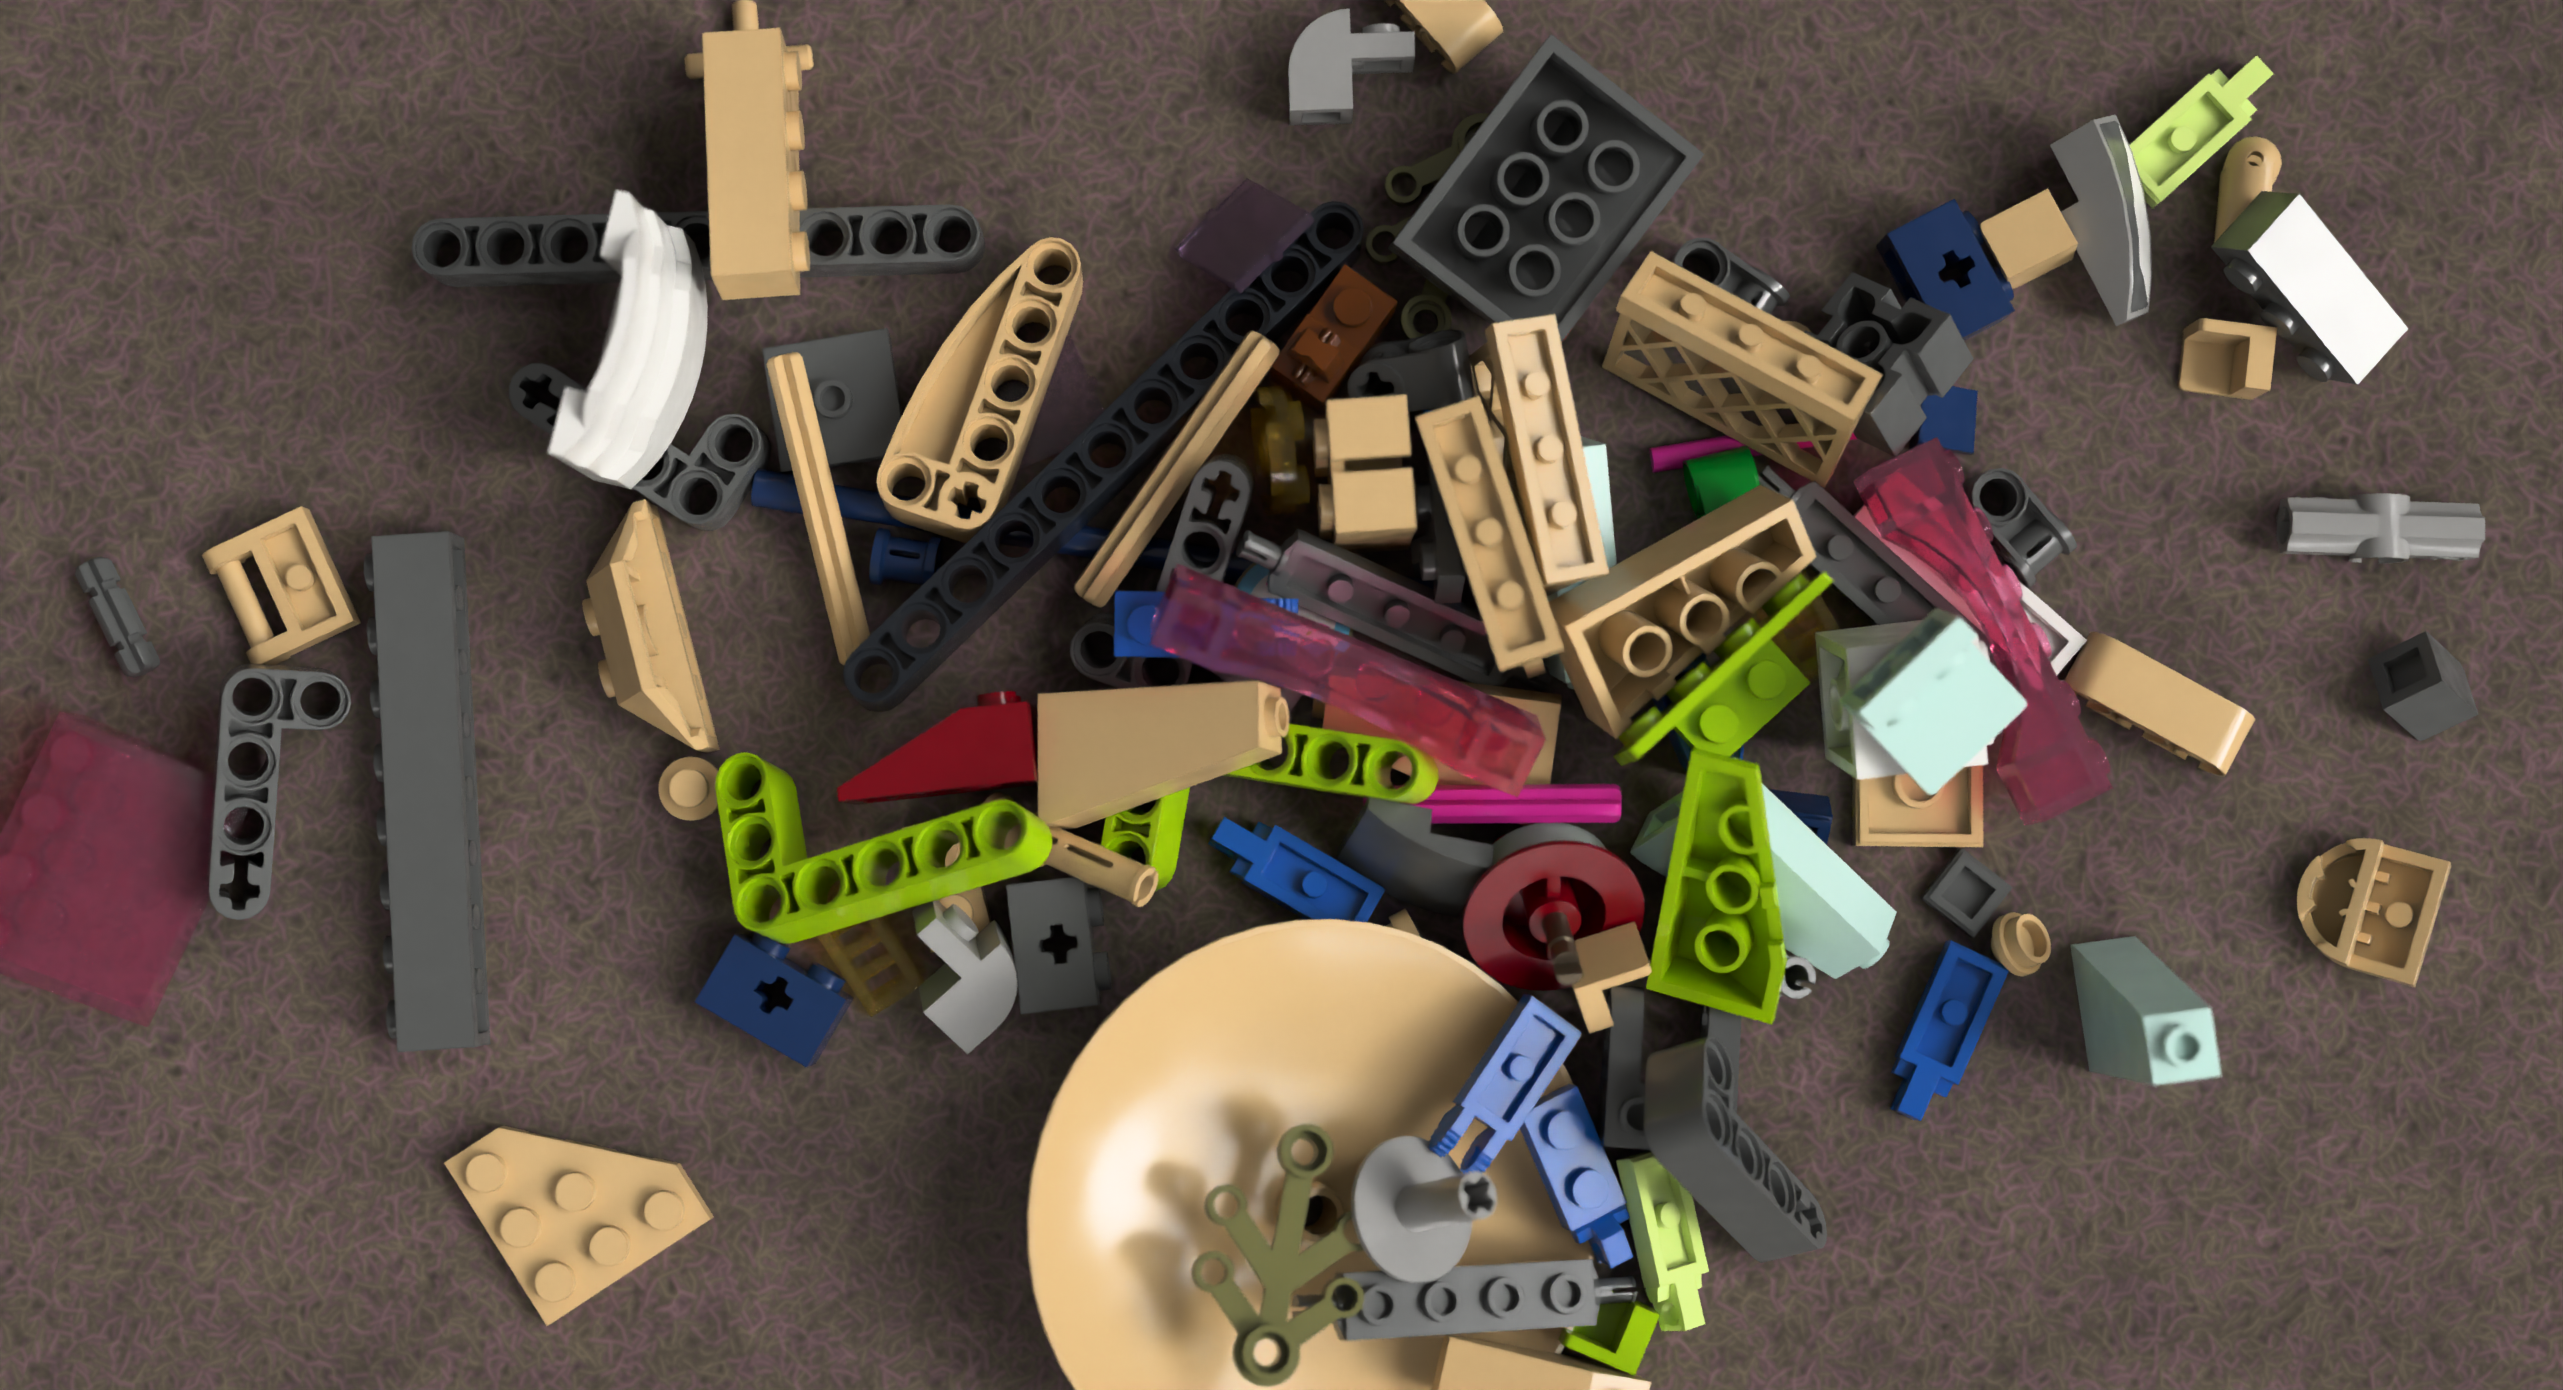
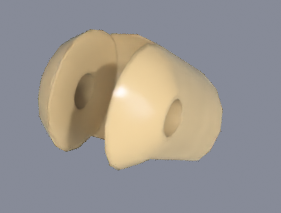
M2257 136L2247 137L2235 143L2229 150L2223 171L2220 173L2214 243L2261 191L2272 192V185L2279 175L2282 161L2277 147L2269 140Z

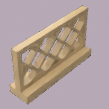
M1650 251L1620 296L1616 308L1620 315L1602 368L1803 477L1816 481L1824 488L1831 478L1866 404L1876 390L1883 375ZM1676 347L1686 363L1673 364L1663 348ZM1641 350L1651 366H1647L1624 354V351ZM1733 377L1742 393L1729 394L1719 378ZM1697 380L1707 396H1702L1689 389L1684 381ZM1790 408L1800 424H1785L1776 409ZM1754 410L1763 426H1758L1745 419L1740 411ZM1811 441L1822 460L1802 450L1797 442Z
M1555 314L1493 323L1485 329L1487 342L1470 355L1478 396H1480L1546 597L1578 581L1600 578L1609 574Z
M1480 396L1417 416V423L1498 668L1502 672L1523 665L1528 679L1544 674L1546 670L1542 658L1563 652L1564 648Z

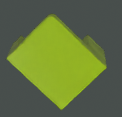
M1637 1300L1635 1302L1632 1301L1630 1304H1600L1597 1325L1576 1326L1573 1330L1563 1327L1559 1341L1570 1349L1635 1376L1660 1315L1653 1307Z

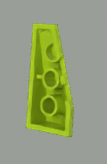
M1694 748L1690 755L1651 958V973L1648 975L1646 989L1772 1025L1776 1016L1787 958L1759 764Z

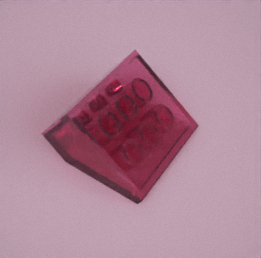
M60 711L0 834V974L148 1027L210 899L207 887V868L214 773L90 716ZM239 807L230 811L223 824L226 833L232 837L239 838L253 808ZM222 850L220 853V857L231 855V853Z

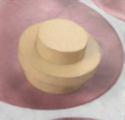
M684 757L672 762L664 770L659 781V797L665 809L673 816L688 821L700 820L711 815L718 808L715 791L718 769L709 761L698 757Z
M2011 912L1997 918L1993 925L1991 938L1992 952L1996 960L2003 964L2012 974L2021 977L2035 973L2041 964L2048 960L2051 953L2050 938L2043 923L2034 915H2021Z

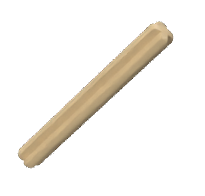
M1253 330L1246 334L1076 580L1074 590L1085 601L1100 608L1109 602L1188 488L1198 470L1204 465L1280 355V349L1267 337Z
M792 352L768 359L767 369L839 662L845 665L852 652L870 636L803 357L800 353Z

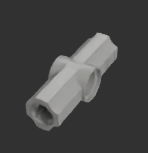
M2360 494L2351 496L2349 499L2287 497L2280 500L2276 521V541L2279 545L2280 554L2349 556V561L2362 563V558L2379 557V563H2400L2409 561V558L2456 561L2472 560L2479 558L2480 548L2485 540V517L2481 514L2479 504L2410 501V496L2402 494Z

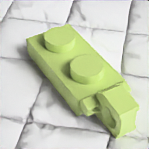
M2255 56L2230 79L2219 68L2212 75L2208 73L2129 145L2141 179L2146 203L2152 209L2252 120L2250 116L2257 109L2247 98L2274 74L2258 56Z
M1651 1150L1616 1160L1623 1194L1627 1202L1626 1208L1630 1217L1629 1221L1643 1285L1646 1288L1645 1291L1649 1301L1653 1303L1654 1309L1660 1315L1658 1322L1661 1331H1686L1704 1325L1705 1321L1698 1289L1702 1287L1701 1274L1709 1272L1692 1195L1658 1162Z

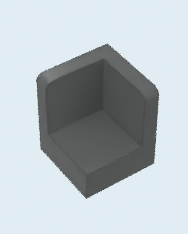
M2427 631L2368 659L2383 710L2417 740L2430 738L2479 715L2463 666Z

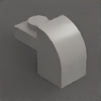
M1350 8L1332 11L1314 20L1300 34L1290 55L1288 71L1289 125L1352 123V74L1413 72L1415 60L1414 31L1400 32V27L1397 25L1380 23L1365 26L1362 28V33H1351Z
M938 900L918 905L912 911L917 936L945 962L943 966L919 986L922 1009L928 1018L966 1054H969L1003 1023L1011 1011L1017 993L1016 969L1007 937L995 920L979 932L975 923L960 907L952 904L947 909Z

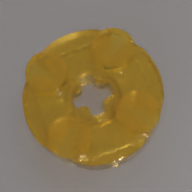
M1281 385L1257 387L1251 396L1263 407L1251 408V435L1256 475L1262 473L1263 477L1269 476L1271 484V494L1260 496L1262 505L1267 515L1292 513L1295 511L1296 504L1309 503L1310 501L1308 472L1305 465H1298L1294 443L1296 440H1304L1305 436L1302 406L1300 401H1292L1291 393H1285Z

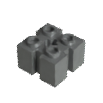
M1852 272L1821 310L1828 322L1818 335L1806 330L1804 333L1883 374L1876 390L1866 404L1853 433L1857 439L1896 457L1927 419L1920 406L1928 395H1937L1943 398L1974 358L1950 314L1911 297L1901 308L1890 288Z

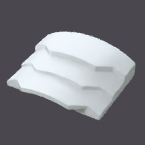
M616 190L599 256L622 276L598 372L588 392L565 387L548 453L594 481L632 489L662 457L674 439L691 404L700 377L705 353L708 305L702 264L695 242L683 229L666 225L653 210L643 208L630 193Z

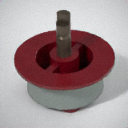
M1536 823L1502 835L1492 843L1494 845L1492 866L1479 878L1468 895L1462 921L1467 948L1476 963L1485 972L1495 979L1514 987L1547 991L1573 987L1572 984L1577 983L1582 978L1583 971L1575 940L1634 921L1640 933L1645 907L1642 890L1633 871L1623 860L1608 851L1597 837L1587 830L1571 824Z

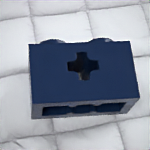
M1955 199L1887 233L1876 245L1904 300L1907 302L1911 297L1950 314L1964 341L2000 323L2015 311L2010 302L2014 298L2010 282L2006 281L1998 266L1991 267L1980 246L1984 243V239L1978 222L1969 211L1962 212ZM1943 268L1946 270L1957 268L1961 272L1962 277L1957 282L1948 280L1944 283L1939 277V272Z
M756 932L753 938L746 934H734L695 1003L801 1065L809 1067L816 1064L854 999L853 996L841 990L846 980L819 963L812 962L809 969L806 970L787 959L786 956L791 949L787 944L774 941ZM785 979L788 982L785 993L794 1000L791 1005H780L772 1009L769 1006L772 1001V995L764 990L767 983H780Z

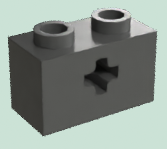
M1076 877L1006 885L1021 1014L1101 1004L1100 991L1111 990L1112 984L1107 951L1096 952L1093 927L1104 926L1100 888L1088 889V884ZM1063 924L1065 935L1076 936L1078 941L1077 948L1067 951V962L1063 963L1058 962L1056 952H1046L1044 948V939L1054 937V925Z

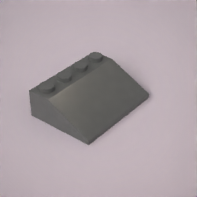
M1550 34L1387 249L1440 290L1491 325L1493 323L1555 314L1562 342L1698 164L1704 153Z

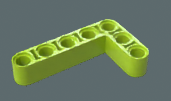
M1289 724L1286 736L1281 737L1286 740L1288 745V755L1286 761L1280 767L1273 769L1269 759L1223 775L1361 798L1371 797L1403 804H1418L1426 800L1434 792L1438 782V767L1434 758L1426 750L1398 740ZM1345 747L1349 754V766L1341 777L1334 779L1329 770V762L1336 750ZM1407 756L1412 765V774L1409 781L1403 787L1395 789L1390 780V771L1398 759ZM1190 787L1158 798L1154 807L1147 813L1139 805L1105 818L1101 845L1130 859L1133 852L1141 846L1146 855L1145 865L1154 867L1155 871L1158 872V884L1155 891L1164 888L1171 881L1176 870Z
M745 752L737 753L727 758L720 766L716 775L715 791L733 907L737 920L745 928L782 944L796 943L1030 872L1045 862L1052 849V834L1049 826L1041 818L1019 804L1005 799L995 800L807 858L796 786L793 778L786 771L757 755ZM761 779L759 791L751 797V790L754 784ZM1021 824V833L1018 840L1013 846L1005 849L1007 833L1014 826ZM771 838L768 852L764 857L760 858L763 844ZM960 842V852L957 859L951 865L945 867V858L948 851L953 845ZM900 861V870L897 877L886 885V876L889 869L894 863ZM840 880L838 894L832 901L827 902L830 887ZM781 898V906L778 913L773 919L769 920L772 905L777 899Z

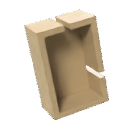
M1407 395L1327 400L1325 419H1314L1312 439L1315 477H1327L1328 484L1319 485L1317 502L1319 538L1332 540V544L1352 553L1408 550L1417 525L1412 468H1402V457L1411 456Z

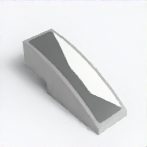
M2115 114L2093 119L2052 143L2050 147L2079 202L2061 211L2078 242L2076 250L2115 325L2118 326L2149 312L2152 254L2151 231L2143 186L2133 152Z

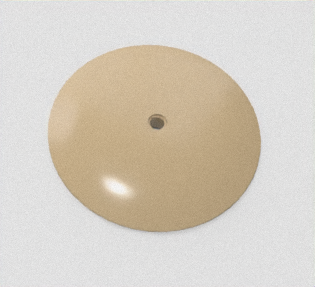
M1339 919L1292 920L1257 926L1222 937L1182 956L1154 974L1125 998L1094 1032L1074 1060L1061 1084L1040 1135L1030 1179L1027 1205V1253L1033 1293L1044 1331L1060 1367L1074 1390H1432L1444 1335L1342 1341L1339 1340L1332 1323L1300 1345L1299 1364L1293 1375L1285 1382L1272 1387H1262L1245 1380L1237 1371L1232 1356L1237 1332L1211 1292H1205L1196 1286L1191 1274L1192 1265L1196 1258L1205 1252L1216 1251L1228 1256L1234 1266L1233 1281L1258 1315L1264 1287L1225 1227L1213 1223L1207 1217L1204 1202L1207 1194L1217 1186L1233 1185L1239 1188L1246 1197L1247 1212L1272 1248L1286 1171L1278 1162V1142L1287 1130L1298 1125L1312 1124L1322 1128L1332 1141L1333 1159L1325 1172L1313 1177L1310 1197L1319 1195L1322 1199L1323 1210L1319 1220L1310 1226L1304 1227L1300 1254L1333 1231L1334 1224L1340 1215L1351 1211V1192L1355 1175L1363 1159L1374 1147L1386 1140L1401 1136H1415L1430 1141V1137L1438 1127L1443 1116L1456 1105L1453 1103V1100L1518 1004V1001L1502 985L1473 963L1439 944L1406 931L1368 922ZM1564 1064L1561 1065L1541 1097L1567 1084H1573ZM1475 1118L1460 1138L1458 1144L1448 1154L1459 1169L1461 1168L1462 1159L1474 1139L1488 1128ZM1519 1129L1512 1141L1506 1140L1484 1173L1495 1185L1497 1204L1489 1217L1472 1221L1469 1243L1456 1266L1574 1259L1594 1260V1253L1588 1240L1581 1244L1576 1243L1571 1232L1562 1228L1522 1132ZM1299 1139L1293 1144L1291 1150L1293 1159L1301 1165L1310 1163L1314 1156L1312 1145L1303 1139ZM1222 1192L1214 1201V1209L1220 1217L1230 1218L1237 1210V1201L1232 1194ZM1350 1219L1345 1224L1344 1235L1350 1243L1358 1244L1360 1242L1355 1232L1353 1220ZM1364 1250L1349 1252L1292 1292L1287 1320L1293 1317L1292 1311H1303L1308 1308L1292 1307L1294 1295L1321 1294L1327 1282L1334 1279L1336 1273L1381 1270L1372 1262ZM1213 1258L1207 1260L1201 1269L1203 1280L1210 1285L1220 1283L1224 1277L1222 1263ZM1563 1327L1449 1334L1561 1354L1564 1345L1559 1341ZM1565 1327V1328H1567V1329H1569V1330H1573L1574 1327ZM1270 1339L1260 1340L1254 1348L1256 1361L1261 1365H1268L1275 1360L1277 1355L1275 1344Z

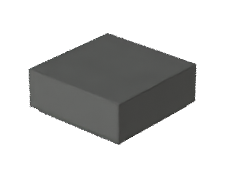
M1958 848L1921 895L1920 899L1967 936L1974 938L2013 887L1966 850Z

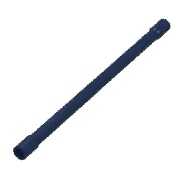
M764 469L756 471L751 494L752 506L803 514L793 474ZM833 484L842 518L926 531L893 518L885 508L878 491ZM892 494L899 500L908 501L915 499V497ZM957 505L962 519H970L972 511L979 514L982 513L981 508ZM1084 526L1057 553L1092 559L1111 530ZM1014 531L1005 535L1000 544L1031 549L1034 539L1026 532ZM1153 537L1133 566L1163 570L1173 540ZM1187 542L1188 551L1199 561L1210 562L1219 557L1220 548ZM1234 550L1224 581L1236 583L1242 573L1254 562L1237 557L1236 550ZM1403 575L1433 589V580L1422 581L1419 577Z

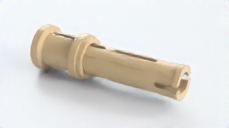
M997 792L990 795L983 804L995 800L1006 799L1012 802L1014 800L1009 795ZM1021 824L1014 826L1007 833L1005 849L1013 846L1018 840L1021 833ZM1049 826L1052 834V849L1048 858L1040 867L1045 865L1051 866L1087 884L1094 885L1128 900L1137 907L1144 906L1152 898L1158 884V872L1155 871L1154 867L1143 865L1102 845L1067 832L1062 828Z

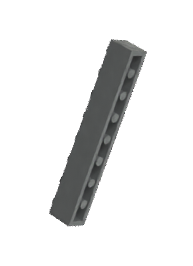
M449 531L371 536L372 553H368L365 556L364 577L368 590L370 592L374 591L375 617H370L368 620L367 639L371 653L377 655L378 680H374L371 684L370 701L375 718H380L382 740V744L375 746L373 763L377 780L384 782L385 808L378 810L377 834L380 844L387 846L388 872H383L381 875L380 897L383 908L390 910L391 936H386L384 940L383 960L386 972L393 974L395 1000H390L387 1006V1029L389 1036L392 1039H397V1052L489 1045L491 1042L464 538Z

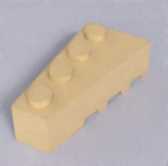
M781 28L702 33L711 277L722 300L800 295V272L810 271V251L806 231L800 232V211L807 210V188L804 172L799 171V150H804L805 148L803 119L801 111H799V90H802L798 51L788 52Z
M1759 485L1609 568V574L1600 578L1589 579L1548 602L1564 651L1558 653L1589 720L1616 739L1633 724L1630 718L1652 698L1658 701L1678 683L1674 678L1702 652L1708 656L1727 638L1723 633L1747 611L1754 614L1817 557L1792 499Z

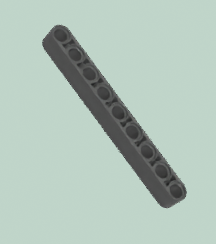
M947 204L807 208V210L800 211V232L806 231L810 251V271L800 272V278L962 273L977 266L985 252L986 243L981 227L972 212L962 206ZM709 211L656 213L666 225L683 229L692 240L698 235L710 234ZM610 214L440 218L428 221L422 225L414 235L411 247L413 258L421 269L442 284L452 287L621 283L622 276L599 256ZM963 227L971 232L970 241L961 251L949 253L939 248L940 237L949 228ZM896 228L902 229L907 233L906 244L897 253L887 255L881 254L876 250L877 240L886 230ZM829 230L843 233V244L836 253L830 256H819L814 253V242L820 234ZM574 238H587L589 245L585 256L578 262L564 263L562 254L566 244ZM523 239L525 248L521 258L514 264L501 265L499 257L503 246L511 240ZM450 241H460L461 250L457 260L449 266L438 267L437 255L441 247ZM709 255L704 259H700L705 280H713L711 277V258Z

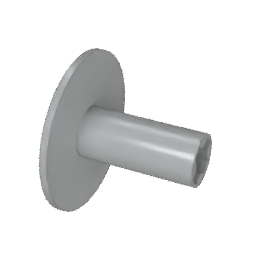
M1401 1136L1380 1143L1363 1159L1352 1186L1351 1213L1355 1232L1362 1248L1380 1270L1400 1281L1422 1283L1438 1279L1456 1266L1469 1243L1472 1221L1485 1219L1493 1213L1497 1204V1192L1494 1183L1486 1174L1478 1171L1462 1174L1457 1164L1448 1154L1444 1157H1439L1428 1148L1429 1140L1415 1136Z

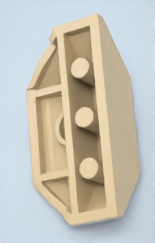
M646 499L633 502L586 580L590 598L584 599L582 602L589 631L592 636L600 635L606 656L605 660L598 662L602 686L609 698L616 696L619 706L691 748L705 753L720 750L658 508Z

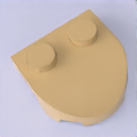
M2371 838L2347 840L2346 843L2333 847L2321 856L2318 855L2306 868L2297 892L2299 919L2311 942L2333 962L2348 969L2416 987L2451 869V862L2386 845L2383 840Z

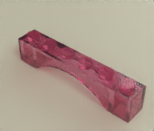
M1938 437L1867 470L1853 482L1881 538L1911 552L1929 565L1964 599L1984 631L1996 662L1997 670L2026 700V708L2002 730V741L1996 769L2024 825L2045 822L2112 789L2113 787L2106 775L2110 772L2109 761L2099 743L2093 738L2088 739L2077 717L2081 713L2078 698L2066 681H2059L2048 659L2052 654L2049 640L2037 623H2030L2019 601L2023 596L2019 580L2008 565H2001L1990 543L1994 538L1990 522L1979 507H1972L1961 485L1964 483L1965 478L1957 457L1951 450H1944Z
M1178 563L1151 621V645L1214 671L1232 673L1269 682L1333 705L1404 739L1456 772L1515 797H1518L1546 741L1538 716Z

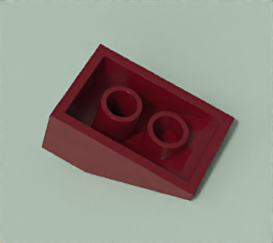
M1015 691L977 695V707L961 708L837 788L838 801L859 805L1038 785L1037 708L1028 701L1022 702L1021 696H1016Z

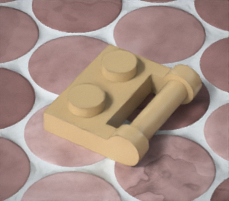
M300 506L210 548L202 555L210 574H218L251 649L246 654L250 663L276 665L302 650L361 623L310 510ZM252 556L255 558L287 629L286 632L274 636L242 566V563Z

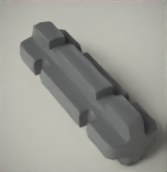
M97 557L78 566L75 570V576L83 592H89L92 595L88 603L109 646H115L119 650L114 656L123 674L134 678L145 675L160 665V658L152 642H146L142 637L147 632L126 589H120L116 584L121 579L113 562L108 558Z

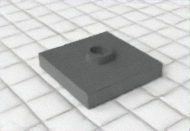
M887 328L762 348L781 473L793 474L767 369V361L774 356L792 352L800 353L803 357L829 468L884 458L896 426L903 415L890 332Z

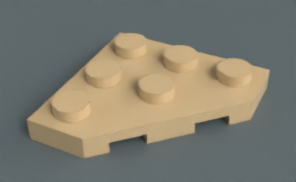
M506 1126L498 1127L444 1162L546 1326L552 1324L714 1218L680 1163L629 1154L611 1148L568 1139L563 1140L539 1135Z

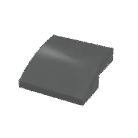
M1369 797L1340 843L1337 851V860L1386 889L1384 893L1435 913L1457 917L1465 906L1473 886L1492 866L1494 845L1430 833L1432 809Z

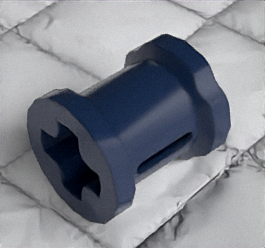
M879 528L874 538L871 553L870 583L881 586L884 580L923 585L941 568L943 538L932 536L929 542L891 536L889 529Z

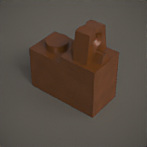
M1344 265L1310 314L1306 315L1281 350L1280 355L1270 368L1271 381L1322 416L1326 411V401L1334 400L1350 378L1352 372L1362 361L1365 353L1373 346L1395 315L1397 301L1347 265Z

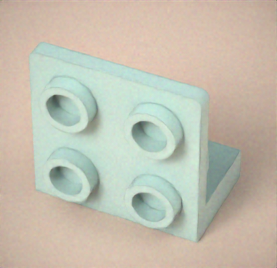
M1935 608L1839 700L1926 793L1931 795L1940 790L2016 718L2027 705L2026 700L1972 643L1977 637L1972 629L1959 616L1940 608Z

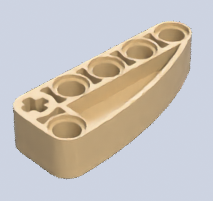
M1049 237L1041 239L1029 247L999 274L972 304L942 344L918 383L900 418L878 470L876 483L885 508L893 518L902 523L967 543L1006 506L1082 294L1083 277L1080 258L1075 248L1067 241ZM1051 265L1062 266L1070 272L1066 280L1056 285L1045 284L1037 276L1041 270ZM1031 322L1042 323L1050 330L1044 339L1036 343L1023 342L1018 339L1016 334L1022 326ZM1008 380H1020L1029 387L1025 396L1014 402H1007L997 398L995 392L1002 383ZM991 437L999 438L1008 445L1004 455L997 460L984 461L974 455L975 448L984 439ZM913 476L925 481L924 490L915 499L908 501L899 500L892 495L894 486L902 478ZM969 498H978L982 513L979 514L972 511L970 519H962L957 504L961 503L967 506Z

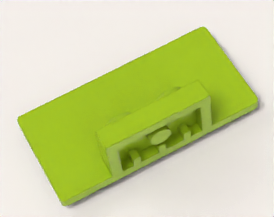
M1824 571L1814 578L1807 580L1800 573L1792 581H1789L1761 607L1767 616L1760 623H1757L1753 617L1750 618L1743 625L1740 624L1726 636L1727 639L1713 650L1720 658L1709 668L1702 662L1696 668H1691L1677 680L1678 683L1666 693V696L1672 703L1661 713L1654 706L1633 720V724L1617 737L1624 746L1613 755L1614 759L1621 766L1638 760L1672 728L1692 750L1698 748L1728 757L1732 756L1811 683L1771 638L1833 582L1831 577Z

